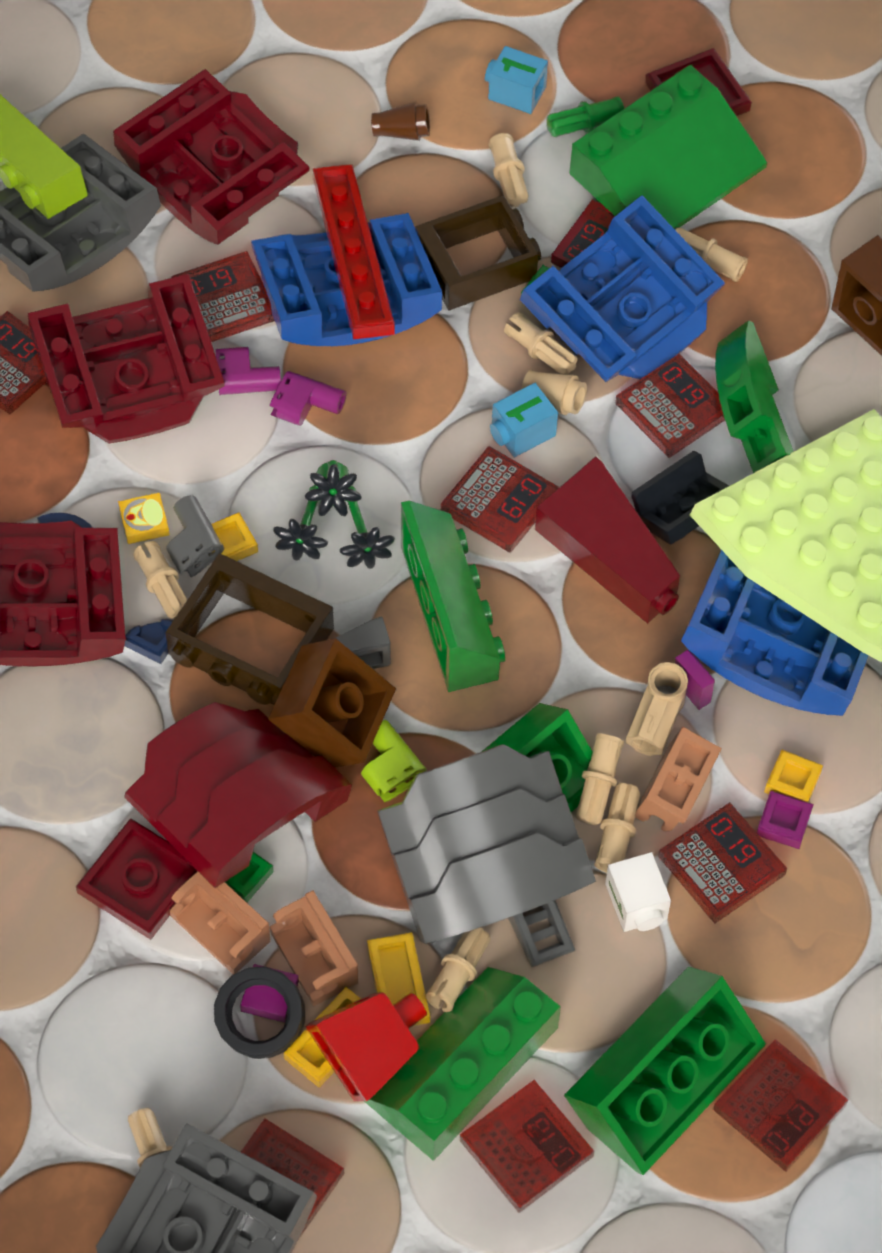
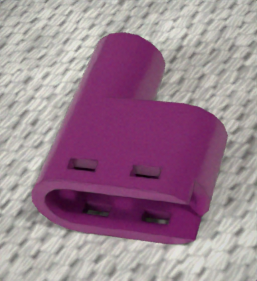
M249 347L215 349L220 370L226 371L222 373L225 385L219 389V395L277 390L281 382L279 366L250 368Z
M287 371L269 406L274 408L270 415L301 426L312 406L339 414L345 404L347 392Z

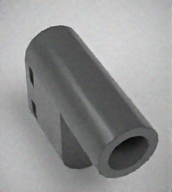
M190 495L178 500L173 507L184 530L167 544L166 549L180 574L187 571L189 576L193 577L213 562L217 555L223 552L224 546L197 498Z

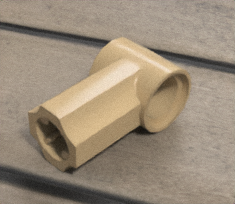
M665 662L656 665L650 671L646 690L626 737V743L631 745L637 752L648 756H662L677 715L685 703L688 678L682 667L675 663ZM668 685L675 688L676 692L664 694L658 691L657 688Z

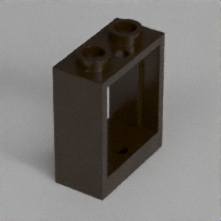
M504 195L415 226V230L442 290V300L448 311L529 282L537 273L538 261L541 260L539 245L535 238L528 237L524 230V223L517 208H511ZM498 230L513 258L461 276L446 249Z

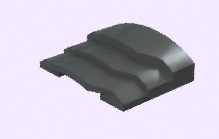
M84 133L61 149L80 165L88 193L87 197L47 219L36 208L30 209L15 188H5L0 191V260L7 265L10 274L33 292L55 289L70 284L102 267L123 251L145 229L161 207L156 187Z
M501 744L461 760L416 774L403 802L377 810L419 939L425 944L507 919L552 902L596 882L583 840L578 836L549 751L527 757Z
M186 1123L171 1150L145 1158L122 1204L97 1243V1253H292L311 1213L317 1195L306 1187Z

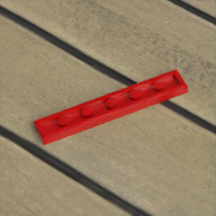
M353 165L314 168L313 181L353 340L395 335V324Z

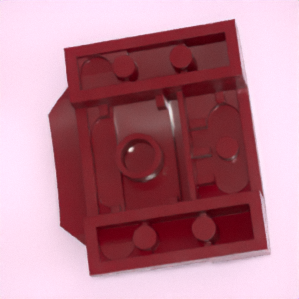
M206 69L113 130L115 147L134 172L157 188L160 203L193 232L217 245L249 223L248 217L276 199L280 191L310 171V166L298 156L297 141L273 123L247 94L229 91Z
M189 274L149 283L148 298L86 314L72 317L68 303L28 313L29 329L62 428L83 427L108 444L154 435L189 424L203 397L223 388L225 385Z
M71 520L51 523L0 522V665L26 667L68 665L99 660L123 653L126 637L118 528H82Z
M214 702L182 718L148 742L144 774L125 792L124 798L216 888L249 866L256 843L303 812L314 822L318 821L348 801L352 784L323 756H313L289 735L281 731L260 709L243 711Z

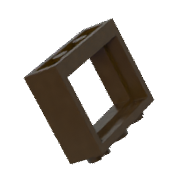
M219 553L165 632L168 654L184 667L191 668L194 666L208 673L214 681L223 686L233 685L247 692L254 701L260 704L268 705L270 703L275 705L301 646L327 640L334 630L333 607ZM223 594L306 633L278 677L194 638Z

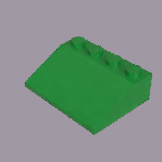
M689 65L572 143L569 174L614 216L643 195L661 216L676 229L764 170L768 162L718 88L692 65Z

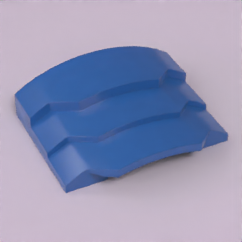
M641 195L612 219L604 235L559 271L554 266L548 269L523 289L519 300L547 329L551 327L576 355L580 354L605 382H608L617 375L645 380L658 372L705 332L707 302L724 286L725 282Z
M409 213L370 220L368 226L395 324V334L426 321L442 310V290ZM327 232L309 235L286 234L251 241V246L261 271V278L271 302L272 315L282 340L309 346H345L388 337L381 336L353 340Z
M722 550L681 639V642L700 661L739 687L784 706L825 715L843 716L853 699L869 656L746 577Z

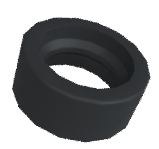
M248 967L233 974L220 987L214 1002V1023L221 1038L237 1053L253 1059L273 1058L285 1052L300 1036L305 1024V1003L299 989L282 972L268 967ZM254 985H266L276 989L283 996L287 1005V1019L284 1027L276 1036L267 1040L254 1041L244 1037L236 1029L233 1022L232 1008L236 998L245 989Z

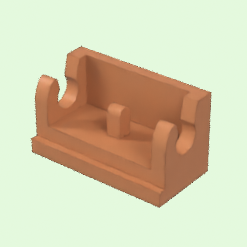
M682 727L669 743L638 804L635 818L644 822L651 815L657 816L664 821L661 827L663 831H672L679 822L684 824L722 748Z
M197 872L171 898L176 904L169 911L170 916L232 974L237 973L270 943L269 923L225 882L214 888Z
M313 890L273 914L276 923L269 927L270 933L294 974L299 976V983L313 1007L339 994L345 987L350 988L358 984V964Z

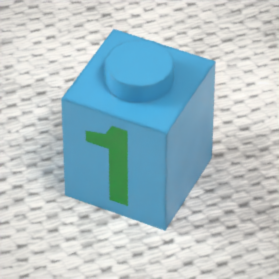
M504 46L498 59L490 61L485 73V81L489 82L488 99L532 114L547 85L548 61Z
M533 383L493 404L490 431L499 446L505 445L515 458L556 436L558 411L538 385Z

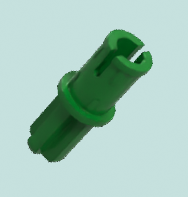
M619 96L592 104L583 101L576 108L549 114L546 126L553 137L582 130L589 133L594 127H598L625 108Z

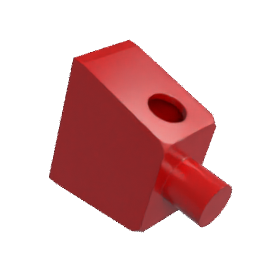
M384 992L365 996L312 1021L305 1028L353 1101H368L418 1051L419 1045L409 1028L426 1017L427 1012L422 1002L413 993H409L393 1005Z

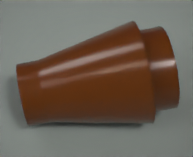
M417 101L383 112L372 113L371 125L373 136L420 141L421 137L429 136L430 119L427 104L418 105Z

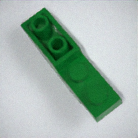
M747 321L718 342L715 372L719 400L730 436L741 440L751 469L755 473L775 461L790 455L794 451L773 398V394L779 391L754 323Z

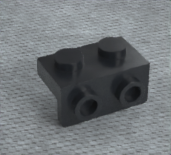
M692 451L635 489L631 496L636 512L649 531L672 545L699 527L697 522L690 516L694 505L729 487V485L708 474L705 470L702 455Z

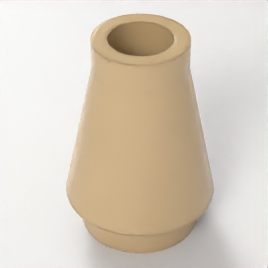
M529 370L524 377L522 389L536 383L555 409L562 415H567L568 413L577 414L585 402L587 385L585 382L579 381V377L576 375L542 373Z

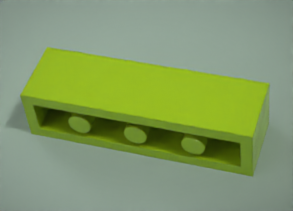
M0 94V178L9 189L15 188L30 209L36 208L47 219L87 197L88 193L80 165Z

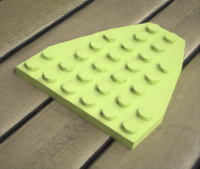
M873 409L790 453V455L694 505L690 516L746 577L861 652L882 662V417Z

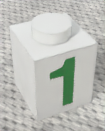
M652 852L608 865L605 885L623 932L636 928L639 931L651 930L668 919L671 899Z

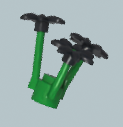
M335 460L322 464L316 473L310 474V479L314 486H311L309 492L305 494V499L308 502L301 523L299 524L295 519H290L288 522L289 529L278 526L273 529L274 534L281 538L275 545L278 550L292 549V558L295 561L299 560L303 553L314 560L319 559L320 553L317 548L326 547L328 541L314 536L318 528L316 525L311 524L317 503L321 500L318 509L320 516H325L334 506L336 511L345 517L348 513L345 502L347 501L357 532L351 534L354 544L344 546L339 550L342 555L351 556L347 561L348 567H355L364 560L368 569L374 568L376 557L388 559L392 556L391 551L386 547L390 546L395 540L392 535L379 538L380 530L378 527L372 528L369 533L367 532L357 502L361 500L362 496L352 486L357 479V475L354 473L349 474L347 467Z

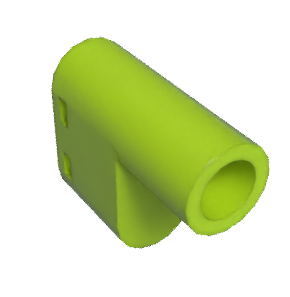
M383 720L373 741V745L381 755L369 762L361 771V775L373 791L384 802H388L409 789L416 774L425 772L427 769L389 721ZM411 777L413 778L411 781H409V782H407V783L405 782V781L408 780L409 778H411ZM393 788H396V789H397V790H395L394 792L389 793V791L392 790Z

